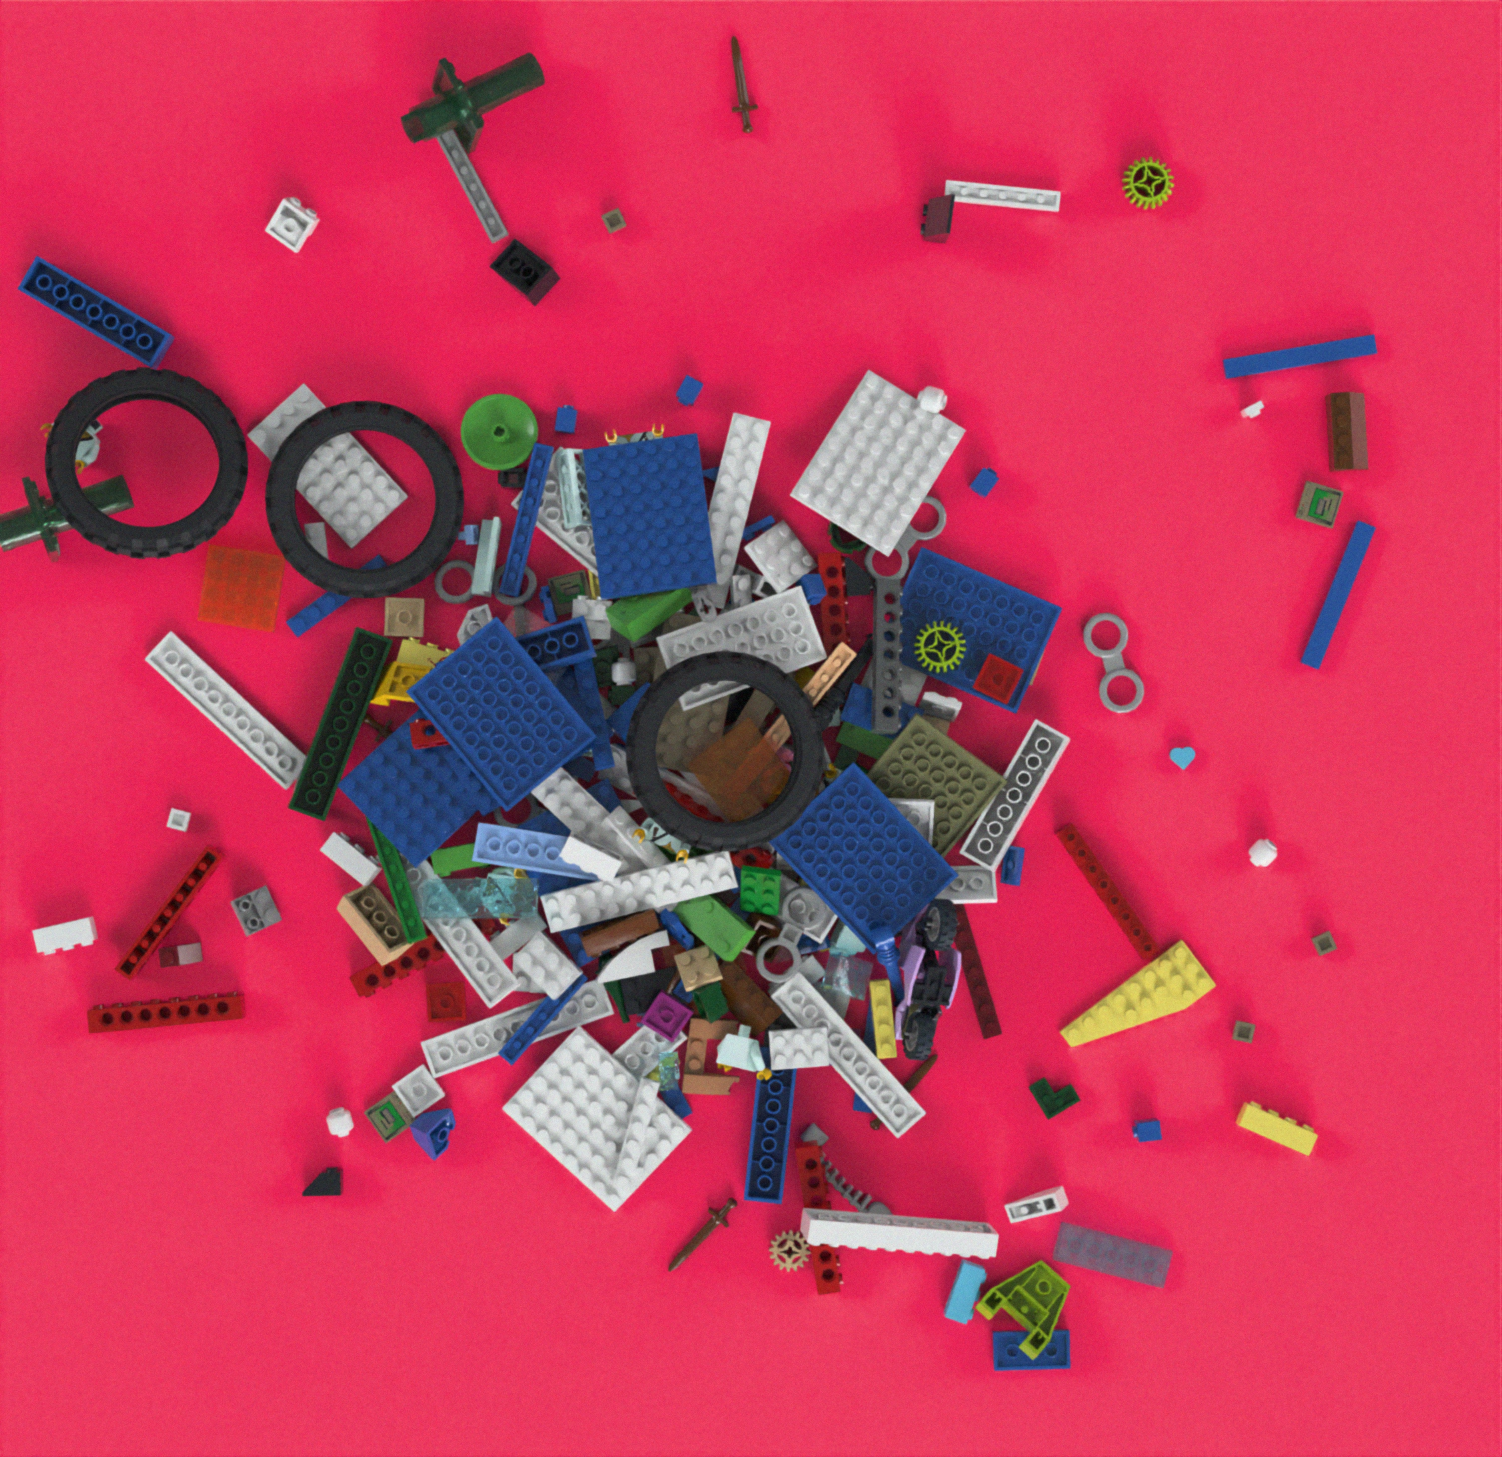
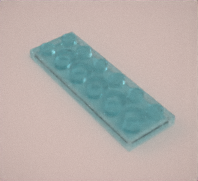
M424 879L422 918H537L539 879Z
M1061 1221L1052 1260L1164 1288L1173 1251Z

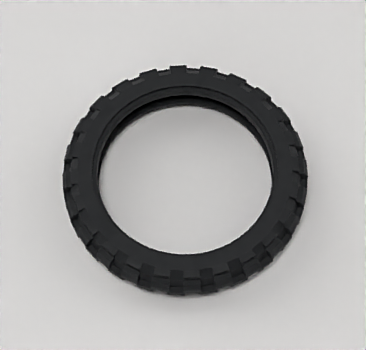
M137 367L135 370L126 371L123 369L111 372V375L106 377H99L88 383V386L81 391H77L68 400L66 406L58 413L53 427L49 431L46 443L45 472L49 490L57 509H59L67 523L79 532L84 539L116 555L122 554L136 559H161L195 549L196 546L207 542L223 526H226L234 515L244 494L248 475V452L242 429L239 427L236 417L215 392L201 385V382L189 376L179 375L176 371ZM156 400L176 405L196 417L205 426L215 443L219 458V470L214 487L203 504L181 520L155 527L133 526L119 522L96 508L87 498L78 482L75 460L78 445L83 434L101 414L126 402Z
M367 400L350 401L316 412L295 427L290 435L285 438L269 469L265 489V510L277 547L290 565L304 578L320 588L338 595L353 598H378L400 593L415 586L434 572L451 551L461 527L464 511V489L461 474L452 452L441 436L428 423L395 405ZM369 430L386 433L400 439L421 457L433 480L435 511L426 536L409 555L389 566L362 570L336 564L321 555L310 544L297 518L295 491L302 468L309 457L322 444L344 433Z
M716 651L693 656L677 663L657 677L647 688L630 719L625 745L626 766L636 798L649 817L661 829L683 843L697 848L721 852L739 851L757 847L775 839L790 826L794 825L803 815V812L815 796V791L821 780L825 752L822 727L819 717L813 708L814 705L807 694L800 688L799 684L789 674H786L773 663L754 655L731 651ZM733 681L757 689L770 698L780 709L792 735L793 764L785 787L766 809L741 821L714 822L694 815L672 797L659 773L656 759V744L662 721L671 706L682 695L704 683Z

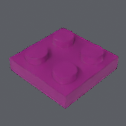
M661 990L640 1022L673 1043L694 1013V1010L664 990Z

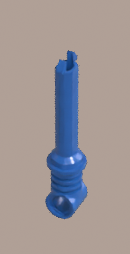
M888 924L870 931L878 952L877 960L882 965H885L896 1000L893 1003L897 1007L905 998V986L898 964L901 953L895 945V940Z

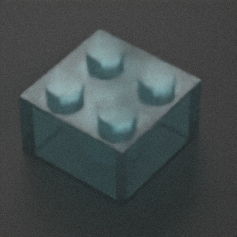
M830 952L821 989L851 1000L864 1001L874 963L843 952Z

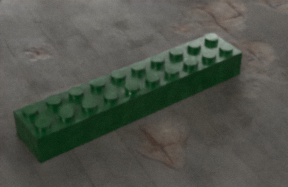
M354 627L287 804L288 809L325 821L393 640L362 628Z

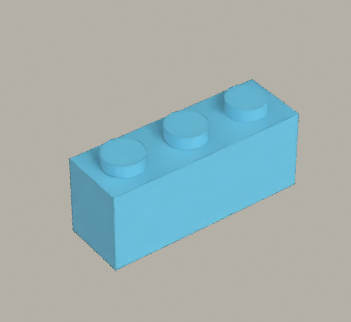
M964 1259L961 1260L943 1312L944 1317L963 1324H967L968 1319H972L974 1314L973 1304L978 1302L981 1293L979 1291L980 1284H984L987 1277L984 1266Z

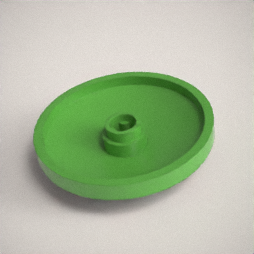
M492 394L479 399L467 410L461 424V440L467 454L480 466L491 470H507L522 464L532 454L534 442L537 443L538 425L532 410L522 400L507 394Z

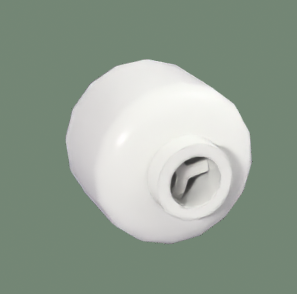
M927 386L923 391L920 390L917 401L920 402L921 408L932 413H938L940 410H944L947 395H945L942 389Z
M618 658V662L612 664V680L617 683V686L632 685V682L636 681V664L629 662V658Z
M1267 838L1265 840L1259 839L1249 849L1251 856L1249 860L1257 867L1259 865L1267 867L1277 857L1278 853L1276 850L1278 848Z
M344 1107L329 1111V1115L326 1117L330 1133L338 1135V1137L349 1135V1131L354 1127L351 1113L349 1110L344 1109Z

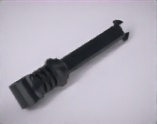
M873 633L865 636L867 640L837 683L825 692L824 698L814 707L816 715L820 720L822 732L831 723L838 707L845 704V693L872 656L873 640L871 637Z

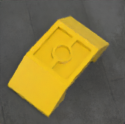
M395 661L384 666L370 703L389 706L391 699L414 702L406 691L434 668Z

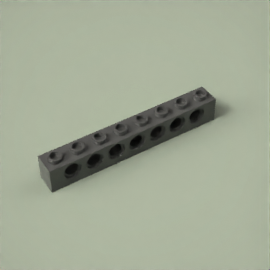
M877 578L874 582L871 733L894 735L901 728V718H898V714L902 705V701L899 699V691L902 688V681L899 680V672L902 671V661H899V654L902 653V642H899L903 630V625L900 623V616L903 613V605L900 604L903 586H900V580ZM886 596L892 599V604H888L885 601ZM884 615H889L892 618V623L887 622ZM884 634H889L892 637V641L885 640ZM884 653H889L892 660L885 659ZM883 672H889L891 679H886ZM883 690L889 691L891 698H886ZM883 709L889 710L891 717H886L883 714Z

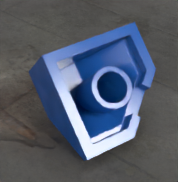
M446 1108L422 1113L409 1126L414 1140L435 1161L448 1149L450 1141L447 1139L450 1130H454L456 1121L452 1109Z

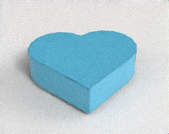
M1176 747L1170 751L1169 756L1175 764L1184 770L1194 759L1195 751L1191 747H1184L1182 749Z

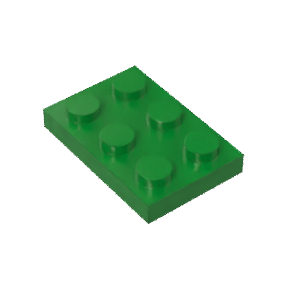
M743 865L741 870L740 910L778 916L781 871Z

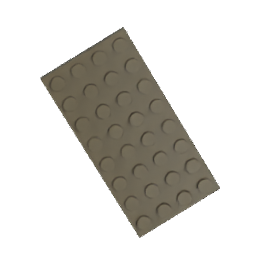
M674 613L664 621L662 636L702 620L697 616ZM660 649L653 682L667 670ZM730 694L682 711L679 700L671 706L658 732L656 744L658 767L715 777Z

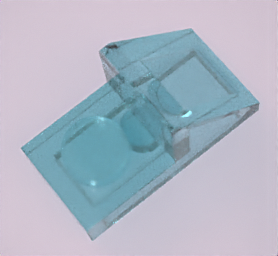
M658 1052L659 1091L678 1090V1079H680L678 1052Z

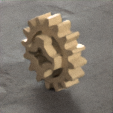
M790 1229L789 1233L786 1234L785 1230H782L781 1236L777 1233L775 1234L777 1240L771 1239V1244L774 1246L769 1247V1251L773 1252L769 1256L770 1259L775 1258L774 1266L778 1263L780 1264V1270L786 1267L787 1272H789L790 1268L793 1267L797 1271L798 1265L802 1268L804 1267L803 1260L808 1262L809 1259L805 1255L810 1254V1250L806 1249L810 1245L809 1242L804 1243V1236L799 1237L800 1231L793 1234L792 1229ZM787 1239L782 1245L779 1244L782 1240ZM794 1239L797 1240L802 1247L797 1246L794 1243ZM788 1247H792L793 1251H791V1254H787L786 1250H788ZM777 1254L782 1255L785 1258V1262ZM797 1256H800V1258H799L798 1260L792 1262V1260H793L794 1258H796Z

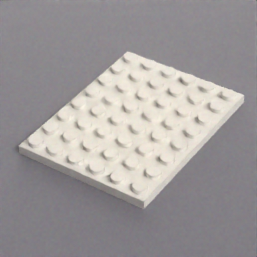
M868 370L790 496L889 557L966 430L939 413H932L921 408L920 402Z
M580 1025L502 1108L614 1212L692 1131V1128L661 1099L656 1097L631 1191L629 1193L612 1188L640 1081Z

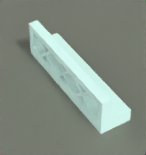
M567 448L556 453L565 528H574L579 525L592 526L583 457L584 449ZM574 454H579V464L575 461ZM578 472L582 476V483L577 479ZM580 492L585 495L584 502L580 499ZM583 510L587 513L588 520L582 519Z
M494 517L493 520L482 519L471 591L472 595L491 597L502 528L500 517Z

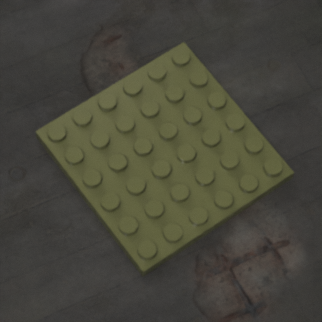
M918 713L914 714L865 774L887 798L934 800L932 847L942 858L948 854L1008 782L1005 777Z

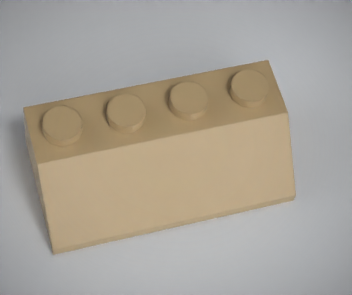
M373 882L369 886H362L343 895L336 909L381 966L397 959L413 945H409L398 913Z

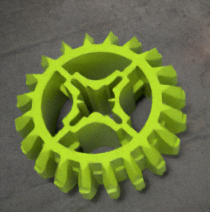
M1144 157L1141 158L1140 162L1135 160L1133 162L1134 166L1129 165L1127 167L1129 171H1125L1123 174L1127 178L1122 179V183L1127 185L1122 190L1129 191L1125 197H1132L1130 200L1131 204L1137 201V208L1143 204V208L1146 210L1150 204L1151 209H1154L1156 204L1161 206L1163 204L1162 200L1166 202L1168 200L1167 195L1172 194L1169 188H1173L1174 183L1169 181L1173 180L1174 176L1167 175L1171 172V169H1164L1166 166L1165 162L1160 166V159L1158 158L1155 163H1153L1152 157H1149L1147 162ZM1148 169L1154 170L1160 176H1153ZM1142 170V180L1133 183L1135 173ZM1147 179L1152 182L1150 187L1143 184ZM1163 183L1161 193L1154 197V186ZM1136 190H1143L1148 197L1141 196Z
M936 621L933 622L934 628H930V625L926 624L928 631L925 632L923 629H920L923 637L917 635L916 639L920 640V643H914L915 647H920V650H916L914 653H921L922 655L917 660H925L922 664L923 667L927 663L930 664L929 671H932L933 666H935L936 673H939L940 667H943L944 673L947 672L946 666L948 665L953 670V662L957 665L960 664V661L956 658H964V655L959 652L966 651V647H960V644H964L966 641H959L958 639L963 635L962 632L956 635L955 632L958 627L950 630L951 623H948L946 628L943 627L944 621L940 622V627H937ZM939 631L950 634L955 641H943ZM934 632V644L924 647L925 639ZM937 637L939 638V642L948 645L944 647L942 650L943 657L941 656V653L938 652V650L936 651L935 649H931L937 646ZM956 646L954 656L946 661L945 651ZM925 653H937L940 663L930 660Z

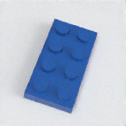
M853 682L839 719L871 731L872 689ZM902 702L901 710H899L898 718H901V728L894 735H879L894 740L915 713L923 716L925 710ZM883 709V714L886 717H891L890 711Z
M1054 1329L1050 1342L1033 1360L1019 1348V1345L1030 1334L1028 1330L992 1331L994 1371L1071 1369L1069 1329Z

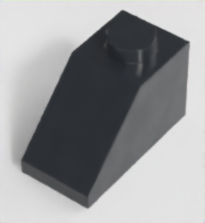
M846 557L847 597L871 595L870 591L874 590L873 579L870 580L869 575L849 557Z
M337 1166L326 1167V1170H323L302 1192V1196L342 1195L344 1192L343 1169H338Z

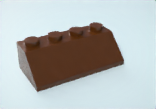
M1340 392L1326 395L1329 472L1368 470L1364 393Z
M653 908L616 917L578 933L587 957L596 958L602 955L604 950L610 949L612 951L621 947L620 944L626 941L628 943L635 942L639 939V936L644 934L646 936L652 935L660 927Z
M724 960L719 965L723 979L718 981L722 986L721 992L727 999L726 1005L728 1010L743 1025L751 1027L750 1032L755 1037L758 1036L783 1011L734 960L733 962Z

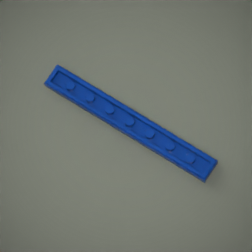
M1373 334L1224 359L1222 362L1225 379L1374 355L1377 354L1375 335Z
M534 442L499 593L519 597L554 450L553 446Z
M1359 520L1356 522L1300 663L1319 670L1376 527Z

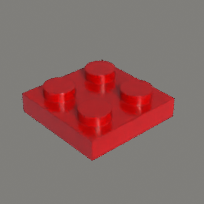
M989 653L972 688L1007 705L1024 670Z
M465 981L426 984L428 1023L467 1020Z

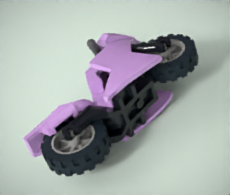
M934 898L893 936L894 938L902 936L899 945L901 956L898 964L904 970L905 998L896 1008L894 1032L895 1039L902 1040V1045H904L903 1051L906 1053L905 1056L908 1060L925 1061L928 1058V1054L931 1053V1047H933L937 1022L942 1016L940 1005L945 1006V1009L950 1008L957 989L961 969V952L952 948L951 944L954 942L953 938L957 933L956 927L959 922L956 919L957 913H955L954 903L949 899ZM935 951H939V953H938V960H937Z

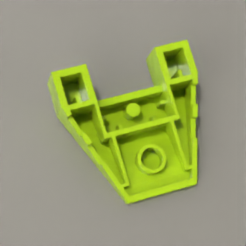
M1041 1260L1003 1283L991 1288L975 1308L988 1320L1001 1307L1030 1332L1019 1345V1348L1033 1360L1050 1342L1054 1327L1057 1324L1059 1314L1071 1286Z

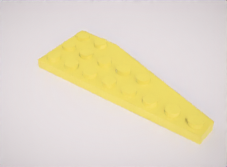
M1180 939L1059 1032L1072 1048L1184 1010L1213 989L1216 984Z

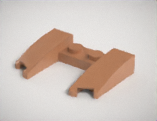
M692 1015L690 1017L682 1093L730 1095L729 1088L734 1081L738 1083L740 1076L704 1072L707 1039L723 1040L727 1034L738 1036L736 1024L739 1023V1020L719 1018L711 1024L701 1018L700 1015Z

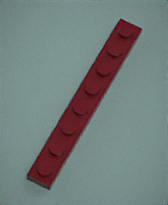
M964 903L953 904L956 908V919L959 922L956 927L957 933L954 937V942L957 950L961 952V965L983 1039L1001 1035V1027Z

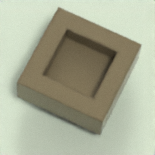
M619 208L601 216L609 234L627 226Z
M1325 931L1311 938L1318 956L1337 949L1330 931Z
M1235 1020L1231 1039L1252 1043L1256 1025Z

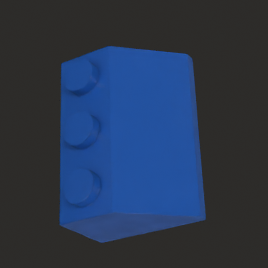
M648 682L644 683L606 719L609 726L625 744L630 719L641 696L651 685Z

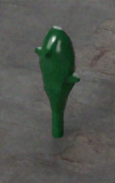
M610 952L598 957V970L595 971V974H599L606 963L613 957ZM620 979L604 982L605 989L616 1003L623 1024L630 1022L624 1004Z

